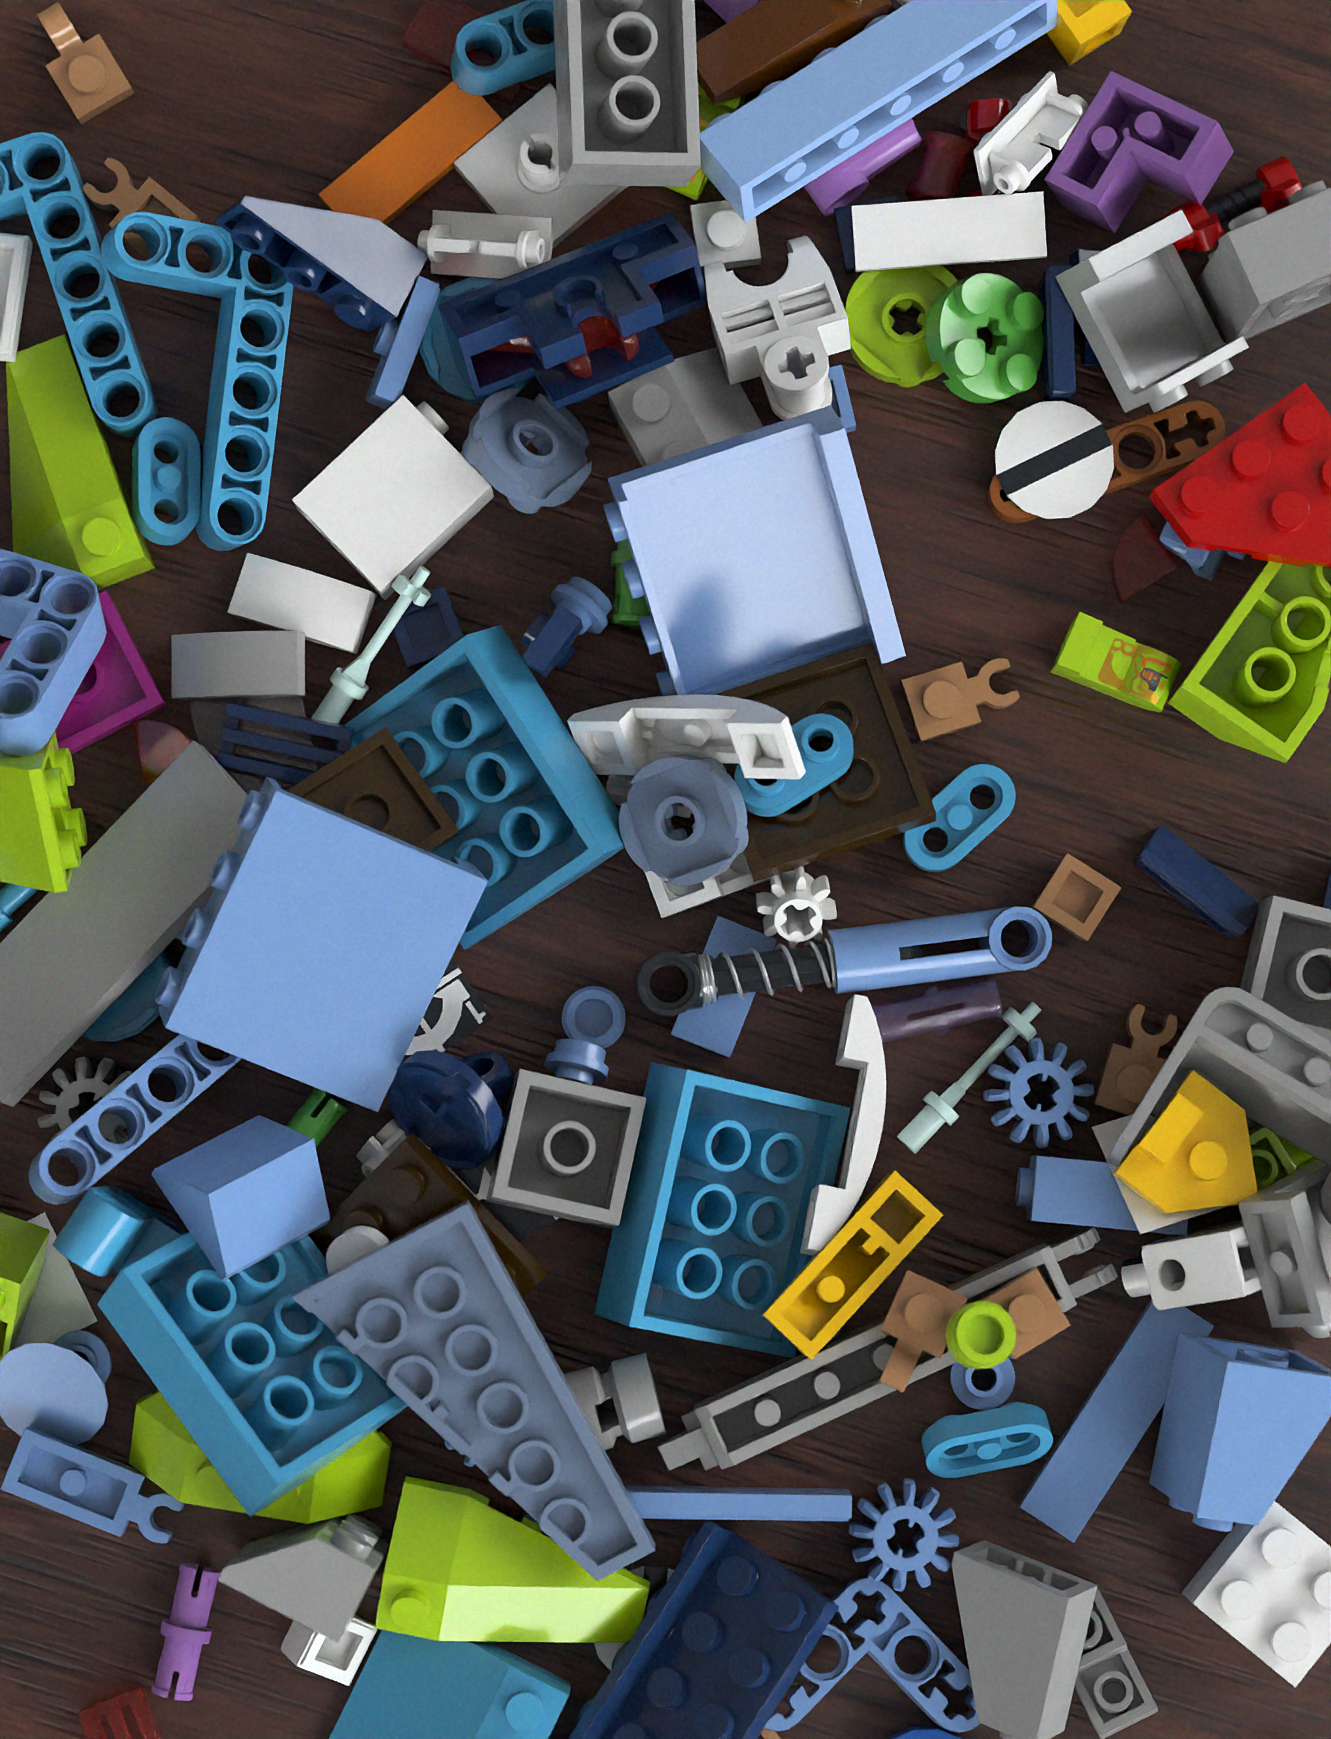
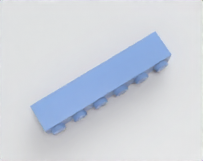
M912 0L889 15L878 16L868 23L862 32L837 48L832 47L822 51L812 60L811 64L784 81L779 80L769 84L761 91L757 98L733 113H726L715 118L700 133L702 171L746 223L1056 27L1057 0Z

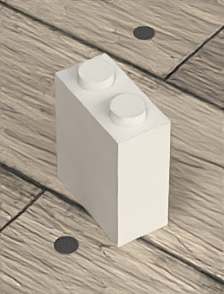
M404 395L292 499L298 511L384 600L395 592L392 584L399 574L410 578L419 566H422L494 498L491 485L478 469L465 459L463 451L459 453L443 436L450 429L444 420L425 401L415 408Z

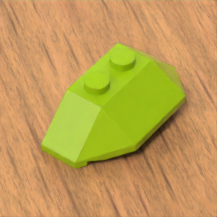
M159 1390L155 1393L151 1392L139 1399L135 1410L129 1464L181 1503L248 1514ZM373 1431L300 1486L255 1515L311 1524L382 1506L392 1442L381 1431Z

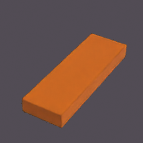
M453 80L318 194L320 200L330 211L374 218L387 225L455 168L454 162L501 124L503 120L482 96L466 93Z

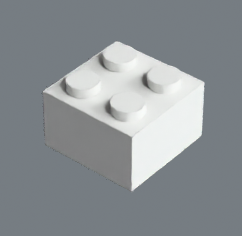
M1275 1501L1258 1526L1237 1523L1182 1591V1594L1294 1687L1299 1684L1331 1643V1547Z

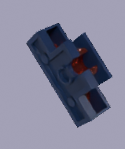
M669 212L438 305L455 365L475 398L491 392L504 390L513 383L535 375L555 408L559 409L571 403L584 401L593 394L674 362L671 351L654 326L680 319L686 313L708 305L696 245L675 215Z

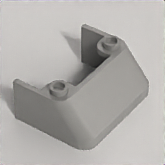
M1224 987L1211 992L1201 1003L1106 1162L1116 1168L1118 1167L1148 1116L1150 1115L1155 1118L1186 1075L1194 1070L1245 1109L1247 1117L1331 1167V1042L1245 990L1236 987ZM1331 1170L1320 1188L1318 1198L1321 1213L1330 1224Z

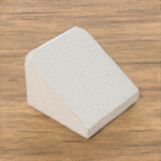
M354 1615L337 1643L294 1620L282 1643L281 1651L297 1667L350 1686L378 1629L375 1628V1624Z

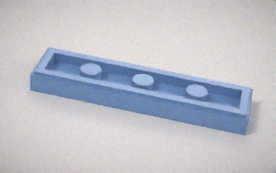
M1151 1298L1025 1492L1018 1506L1074 1543L1165 1403L1178 1334L1186 1333L1207 1337L1214 1326L1184 1306L1157 1310Z
M624 1485L641 1518L848 1521V1518H852V1494L849 1489Z

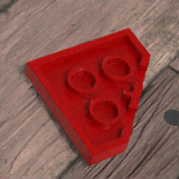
M1304 383L1156 487L1151 492L1149 498L1187 548L1213 552L1215 549L1251 554L1252 559L1301 567L1306 563L1331 568V415L1309 386Z

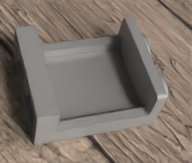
M1182 209L1055 276L1125 413L1146 403H1149L1154 413L1166 408L1188 395L1183 385L1184 383L1195 378L1199 387L1220 378L1234 369L1229 358L1249 347L1244 336L1228 343L1222 341L1173 245L1177 240L1193 232Z
M1319 1159L1238 1202L1272 1328L1325 1326L1331 1322V1284L1329 1280L1331 1275V1224L1328 1223L1321 1213L1318 1200L1320 1188L1331 1167Z

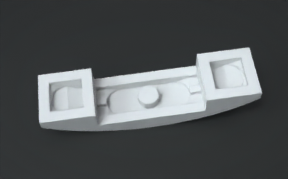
M700 694L656 696L588 709L573 714L567 720L574 741L596 775H635L650 762L680 754H689L700 758L710 757L717 759L720 763L740 764L745 778L800 779L806 773L788 717L772 707L747 699Z
M855 994L846 1003L835 1065L860 1070L839 1185L836 1188L819 1184L811 1190L800 1253L814 1255L820 1252L848 1219L868 1181L880 1143L886 1105L885 1058L877 1020L866 996Z

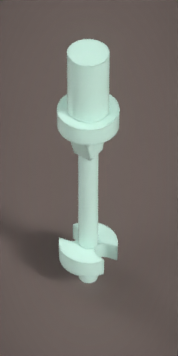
M419 566L411 580L403 574L397 576L392 587L400 594L399 598L362 654L344 669L336 668L330 677L333 686L313 714L312 719L338 724L353 700H362L369 689L365 680L370 663L410 603L413 601L414 604L423 607L430 598L431 594L422 586L431 573L429 570Z
M1031 1002L1021 1014L1012 1007H1009L1002 1015L1003 1020L1009 1027L957 1082H954L940 1097L931 1090L923 1099L927 1105L898 1134L897 1138L916 1154L945 1122L951 1126L959 1117L953 1110V1107L977 1078L1018 1035L1029 1042L1037 1034L1036 1029L1030 1022L1038 1015L1041 1009L1034 1002Z

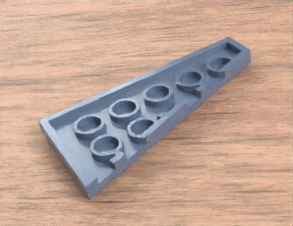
M469 1200L294 1292L292 1298L308 1313L310 1311L314 1313L337 1335L336 1339L353 1355L355 1353L358 1354L387 1381L386 1385L461 1455L465 1454L487 1474L489 1481L506 1497L509 1495L539 1523V1528L596 1581L655 1551L656 1544Z

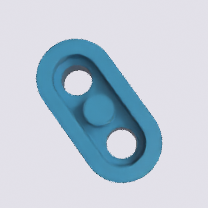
M164 417L149 422L142 429L133 444L132 517L136 528L146 539L159 545H173L183 541L196 526L200 518V444L196 434L188 425L180 420ZM161 449L166 451L170 455L172 463L160 462L156 458L154 450ZM162 508L168 511L172 517V522L165 523L160 521L156 517L154 509Z
M813 714L791 726L806 771L800 779H778L773 785L762 786L755 781V778H745L742 768L738 764L734 781L740 789L746 809L755 815L763 817L782 814L841 777L849 769L854 754L852 734L842 720L829 714ZM818 736H825L833 742L831 748L824 752L814 751L810 748L809 743Z
M978 764L964 770L932 799L936 811V821L904 832L903 846L909 860L918 868L928 872H942L957 864L1010 815L1016 798L1015 788L1010 777L1000 768L989 764ZM976 787L987 788L993 796L991 807L984 810L974 807L970 801L972 789ZM930 829L940 830L946 837L944 850L940 852L929 851L923 844L924 833Z
M1012 1402L999 1408L965 1415L942 1417L931 1425L921 1438L928 1470L934 1475L943 1478H958L1030 1463L1045 1455L1053 1443V1436L1045 1411L1038 1406L1023 1402Z

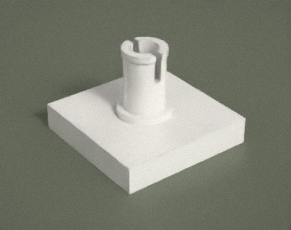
M550 83L454 162L455 170L493 214L553 218L552 249L628 187L560 185L556 89Z

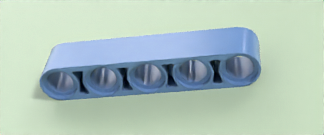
M179 1034L38 1153L31 1162L28 1173L30 1186L34 1193L44 1202L55 1205L66 1204L76 1199L242 1058L224 1051L222 1061L208 1060L198 1050L197 1040ZM162 1073L172 1079L176 1086L174 1102H162L152 1096L148 1089L149 1074ZM113 1114L124 1121L128 1132L124 1144H113L102 1137L98 1128L100 1115ZM62 1155L70 1158L78 1168L76 1185L65 1187L58 1185L52 1180L48 1173L50 1157Z

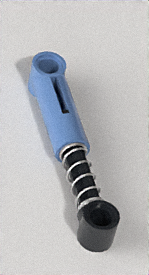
M1015 906L828 930L827 938L825 937L820 945H816L813 941L808 940L803 947L787 949L784 945L778 944L775 950L757 952V950L750 947L746 954L728 956L723 951L717 955V958H713L712 955L708 956L706 953L704 955L696 954L695 951L682 953L665 951L650 955L639 964L633 978V990L636 999L646 1010L656 1015L675 1016L687 1010L702 1009L703 1004L705 1005L706 1002L708 1004L711 1002L715 1003L719 996L738 994L741 999H744L746 993L767 990L772 996L775 989L797 987L802 992L804 985L826 983L828 988L833 986L836 994L1020 971L1038 966L1047 957L1052 945V932L1049 923L1041 913L1029 907ZM1010 921L1021 923L1027 929L1029 935V945L1026 951L1017 957L1009 955L1003 949L1000 941L1001 932ZM979 937V950L923 957V944ZM663 965H671L677 968L684 980V988L681 995L668 1003L656 999L650 989V978L653 972Z

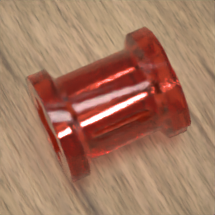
M940 131L925 132L921 142L925 153L915 182L908 184L905 195L912 201L961 198L957 194L966 163L974 161V149L976 146L968 140L953 134Z

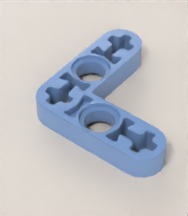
M859 1578L845 1584L830 1599L840 1606L835 1615L839 1622L845 1623L858 1608L852 1600L855 1593L858 1592L863 1596H870L876 1592L880 1598L875 1605V1609L880 1615L879 1619L875 1623L869 1619H862L852 1627L849 1632L860 1639L853 1648L842 1631L828 1624L823 1635L829 1636L837 1645L838 1659L836 1664L827 1672L815 1673L804 1662L798 1675L813 1683L814 1688L806 1695L803 1686L796 1685L784 1699L786 1705L790 1708L787 1714L782 1716L773 1712L764 1728L782 1731L796 1725L866 1653L870 1655L932 1722L942 1729L960 1733L970 1731L980 1723L977 1719L970 1672L965 1665L889 1586L880 1580L875 1583L869 1578ZM914 1635L922 1639L927 1646L928 1659L923 1669L917 1673L907 1674L900 1670L895 1663L894 1651L901 1639ZM943 1661L949 1667V1670L938 1677L951 1689L960 1691L967 1687L970 1692L964 1701L970 1709L965 1717L956 1713L945 1716L943 1710L946 1708L948 1701L936 1687L929 1686L925 1695L918 1689L919 1685L926 1683L936 1675Z

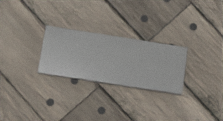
M194 740L81 858V867L74 868L68 891L48 892L0 943L1 1103L14 1107L186 927L193 911L196 908L203 909L207 905L215 888L209 884L212 869L218 856L224 849L233 850L242 830L241 827L237 826V819L247 794L214 757Z

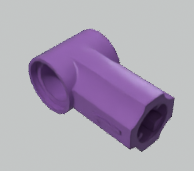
M912 118L803 186L824 216L834 213V208L849 204L867 188L871 178L920 146L922 139L916 130Z

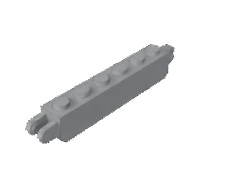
M1092 1227L1052 1245L1038 1244L946 1288L968 1297L965 1304L981 1300L1028 1270L1037 1268L1061 1310L1065 1312L1077 1305L1076 1298L1110 1283L1118 1275L1112 1264L1098 1265L1084 1272V1275L1066 1282L1058 1261L1093 1248L1094 1244L1098 1243L1101 1239L1096 1228ZM887 1315L829 1341L812 1360L801 1354L695 1403L694 1410L681 1416L687 1430L657 1444L667 1470L670 1471L697 1458H700L705 1471L717 1465H720L721 1469L731 1467L895 1391L896 1389L879 1382L898 1340L880 1331ZM947 1345L940 1359L922 1351L907 1385L956 1363L957 1361L949 1352Z

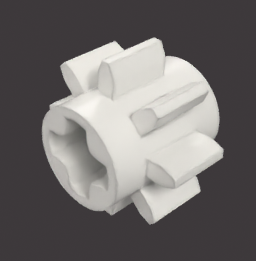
M803 866L784 872L781 875L771 876V892L756 894L757 911L766 914L763 919L764 934L769 937L778 932L783 938L788 940L790 948H795L798 942L809 940L812 937L818 941L823 940L822 919L832 920L837 918L835 900L826 898L830 893L828 877L824 875L814 880L812 876L805 873Z

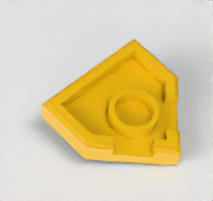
M1192 1070L1186 1075L1112 1175L1164 1214L1237 1206L1238 1202L1257 1193L1245 1109Z

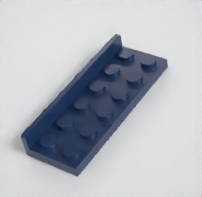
M707 1520L701 1529L692 1534L685 1543L681 1553V1561L666 1585L660 1587L651 1597L647 1605V1615L632 1639L623 1644L615 1654L611 1672L598 1693L590 1698L581 1708L577 1717V1726L569 1739H757L840 1606L736 1531Z

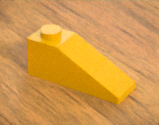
M896 1170L887 1174L854 1209L829 1243L803 1267L763 1313V1316L808 1359L812 1360L939 1221L943 1214Z

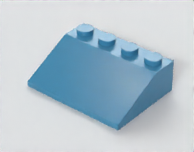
M502 625L464 636L344 725L355 728L351 749L383 728H387L459 829V833L454 839L432 854L449 861L454 856L475 865L488 880L459 941L464 950L584 876L625 848L619 829V810L528 666L524 663V660ZM332 739L337 746L338 740Z
M651 1062L643 1095L646 1098L620 1223L613 1228L594 1314L629 1327L795 1358L797 1347L763 1316V1313L814 1256L800 1253L811 1190L819 1184L831 1187L834 1185L851 1108Z
M188 1232L122 1269L97 1305L251 1517L300 1486L408 1405L386 1385L387 1381L358 1354L355 1353L353 1355L336 1339L337 1335L311 1311L308 1313L292 1298L294 1292L329 1274L325 1257L308 1235L222 1281L192 1234Z
M382 1630L329 1739H548L569 1697L571 1682L491 1642L436 1641Z

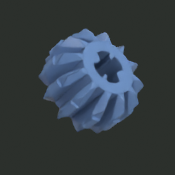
M1040 1038L1029 1040V1062H1026L1020 1050L1014 1045L1007 1047L1004 1053L1014 1070L1010 1072L1002 1066L993 1064L990 1065L987 1071L992 1078L1005 1082L1003 1090L989 1089L983 1092V1099L985 1101L995 1102L1004 1100L1006 1105L1005 1108L991 1116L992 1124L1000 1126L1012 1117H1015L1017 1121L1011 1129L1009 1137L1015 1143H1020L1025 1138L1030 1125H1033V1140L1038 1148L1048 1146V1124H1051L1056 1135L1062 1140L1070 1139L1073 1133L1063 1117L1067 1114L1075 1120L1087 1121L1090 1115L1085 1108L1073 1104L1074 1096L1087 1097L1094 1094L1093 1085L1080 1084L1073 1086L1071 1078L1081 1074L1086 1069L1085 1062L1077 1060L1071 1062L1063 1069L1060 1065L1067 1053V1046L1063 1043L1055 1044L1045 1061L1044 1046ZM1033 1075H1036L1037 1082H1043L1048 1079L1053 1087L1046 1095L1050 1105L1042 1111L1040 1104H1031L1029 1107L1023 1098L1030 1092L1027 1080Z
M905 1478L901 1484V1498L894 1499L888 1484L881 1482L877 1485V1490L884 1502L883 1505L877 1508L866 1498H860L857 1502L858 1509L864 1515L871 1518V1523L851 1522L849 1523L848 1531L850 1535L857 1538L871 1540L858 1545L852 1550V1555L856 1562L867 1561L878 1556L868 1571L869 1579L875 1583L881 1580L891 1567L893 1568L892 1586L895 1591L904 1590L907 1571H914L917 1582L922 1588H925L931 1584V1581L923 1567L930 1561L936 1568L944 1572L948 1571L951 1566L949 1560L943 1554L936 1551L937 1546L957 1547L959 1545V1537L950 1531H939L937 1529L950 1524L956 1518V1515L951 1507L941 1508L930 1513L940 1496V1493L934 1487H929L924 1491L919 1500L915 1502L916 1486L913 1479ZM901 1519H905L909 1527H912L915 1522L920 1525V1530L912 1535L915 1545L905 1550H902L898 1541L895 1542L893 1547L887 1544V1539L895 1535L893 1523Z

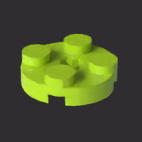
M942 265L864 271L850 289L845 305L851 344L849 351L855 361L875 378L884 382L895 383L900 387L910 388L917 386L923 381L931 380L941 375L944 371L940 362L932 363L927 352L925 341L926 320L933 301L940 293L948 291L958 280ZM912 306L921 313L916 323L922 330L915 335L910 332H905L902 335L894 332L892 328L895 320L890 315V312L896 307L903 312H906Z

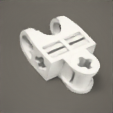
M806 235L787 241L789 252L787 254V270L779 280L766 286H751L743 283L735 276L733 270L726 272L722 261L704 266L713 337L729 384L733 385L760 376L773 412L782 420L831 405L832 386L828 377V356L851 349L848 317L832 273L813 242Z

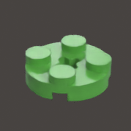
M979 273L955 282L948 291L940 293L933 301L928 312L925 341L931 362L939 361L944 373L949 377L948 380L943 382L950 391L964 400L985 404L1006 399L1016 393L1030 389L1036 382L1037 372L1043 355L1044 342L1041 323L1044 318V309L1041 301L1036 295L1030 292H1023L1013 281L993 273ZM983 327L989 329L993 339V346L988 353L985 352V342L977 338V329Z

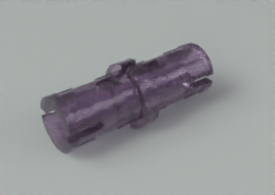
M994 978L939 991L936 985L923 988V995L879 1006H871L877 1020L882 1045L884 1042L932 1032L934 1038L942 1037L948 1034V1028L1003 1016L1001 1000ZM961 1003L963 1006L962 1009L915 1020H909L907 1017L910 1014Z

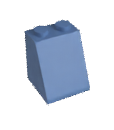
M1179 1333L1149 1483L1170 1498L1169 1505L1171 1507L1193 1514V1523L1218 1531H1231L1233 1522L1258 1526L1331 1417V1369L1297 1350Z

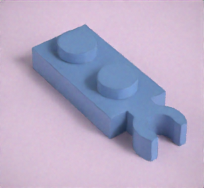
M30 1426L24 1429L1 1486V1490L118 1537L124 1535L129 1521L138 1524L141 1533L148 1540L155 1543H167L173 1535V1532L156 1525L153 1518L156 1507L167 1506L172 1510L180 1511L185 1503L179 1502L166 1491H160L153 1495L142 1492L147 1477L137 1469Z

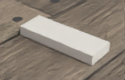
M1043 191L851 206L856 272L1047 257Z

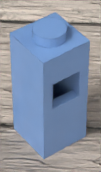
M1030 1156L1029 1168L1019 1167L1015 1201L1016 1206L1026 1207V1220L1138 1231L1108 1163ZM1188 1219L1149 1232L1187 1236Z

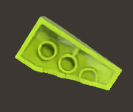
M63 334L17 352L15 362H6L13 552L80 572L90 577L97 585L98 590L154 569L155 565L145 539L134 524L130 500L97 414L92 407L85 383L66 335Z
M1268 561L1170 698L1168 704L1218 739L1286 763L1324 710L1330 689L1328 685L1331 678V568L1306 563L1301 567Z
M406 1476L383 1575L375 1624L376 1629L436 1641L626 1643L632 1639L643 1621L650 1581L624 1568L596 1581L556 1542L542 1534L539 1524L525 1517L521 1522L516 1521L489 1507V1498L469 1488Z

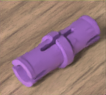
M181 1562L179 1566L180 1573L170 1618H164L161 1625L160 1634L165 1636V1641L155 1682L151 1688L152 1693L167 1698L173 1673L177 1671L179 1672L174 1700L190 1701L193 1698V1686L202 1644H209L212 1634V1628L207 1626L217 1581L221 1574L219 1569L205 1565L199 1590L195 1592L193 1586L198 1564Z

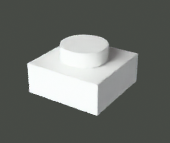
M727 200L690 205L694 242L701 272H704L705 265L718 261L723 262L725 269L761 264L756 217L745 223Z

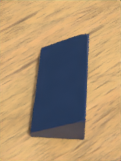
M1165 827L1157 828L1132 859L1134 861L1133 865L1227 940L1243 935L1258 908V903L1252 896Z

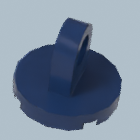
M436 1050L416 1051L396 1069L398 1071L389 1087L388 1096L391 1112L399 1127L405 1132L406 1137L414 1133L425 1145L431 1148L430 1151L445 1166L457 1170L476 1169L500 1148L505 1128L502 1111L498 1102L513 1087V1077L507 1059L503 1054L487 1051L472 1054L458 1060L452 1055Z

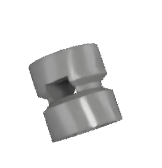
M646 1352L611 1361L609 1370L606 1373L601 1374L596 1368L591 1366L563 1374L604 1450L613 1448L618 1436L623 1435L631 1443L666 1434L663 1415ZM613 1398L616 1410H598V1404L603 1403L606 1399Z

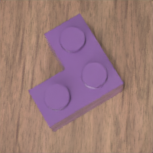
M1111 71L1044 180L1064 209L1115 234L1147 180L1201 206L1234 151L1218 121Z

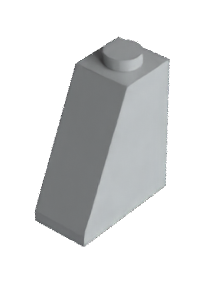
M986 1540L954 1552L951 1565L978 1722L1000 1731L999 1735L1002 1739H1050L1065 1730L1098 1585Z

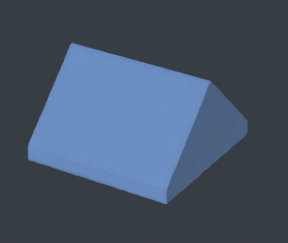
M261 1115L155 1168L151 1174L222 1281L318 1230L330 1221L314 1139Z

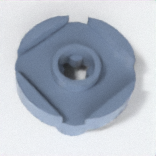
M504 389L488 397L471 420L468 437L462 447L465 459L478 469L488 483L507 496L510 504L518 511L534 514L541 507H554L567 502L576 494L591 472L592 461L587 464L585 450L590 444L586 431L565 407L556 409L549 397L538 394L533 401L525 397H515L520 389ZM531 443L539 452L536 455L532 454L523 446Z
M689 754L673 755L647 764L635 774L629 783L634 784L628 792L627 802L621 803L619 829L629 856L645 872L652 871L657 876L667 879L666 883L676 886L693 885L724 872L731 865L735 857L741 854L747 847L749 834L746 828L747 811L743 796L735 781L727 774L724 765L717 759L710 757L700 758ZM678 802L683 803L684 807L687 810H691L694 814L695 823L692 825L693 833L690 837H688L684 828L674 830L671 825L670 818L678 814L676 804Z

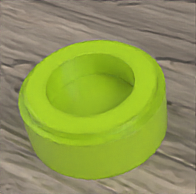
M977 1301L961 1306L951 1315L946 1326L945 1339L949 1352L957 1362L971 1369H985L1001 1364L1010 1356L1016 1341V1330L1012 1318L1001 1306L989 1301Z

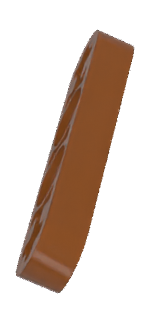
M1191 401L1106 430L1113 444L1114 470L1108 488L1103 495L1184 468L1192 463L1195 458H1199L1222 442L1226 430L1224 419L1219 410L1210 403ZM1192 416L1197 425L1208 424L1210 432L1202 439L1203 447H1197L1193 439H1185L1174 443L1169 449L1175 458L1166 459L1165 441L1155 426L1164 425V435L1168 437L1183 430L1187 424L1186 417ZM1136 435L1147 440L1153 452L1151 463L1141 469L1129 468L1123 464L1118 454V446L1122 439ZM994 475L989 484L987 499L988 505L995 516L1004 522L1012 524L1025 523L1039 518V516L1018 509L1013 501L1003 502L1000 494L1004 490L997 475Z

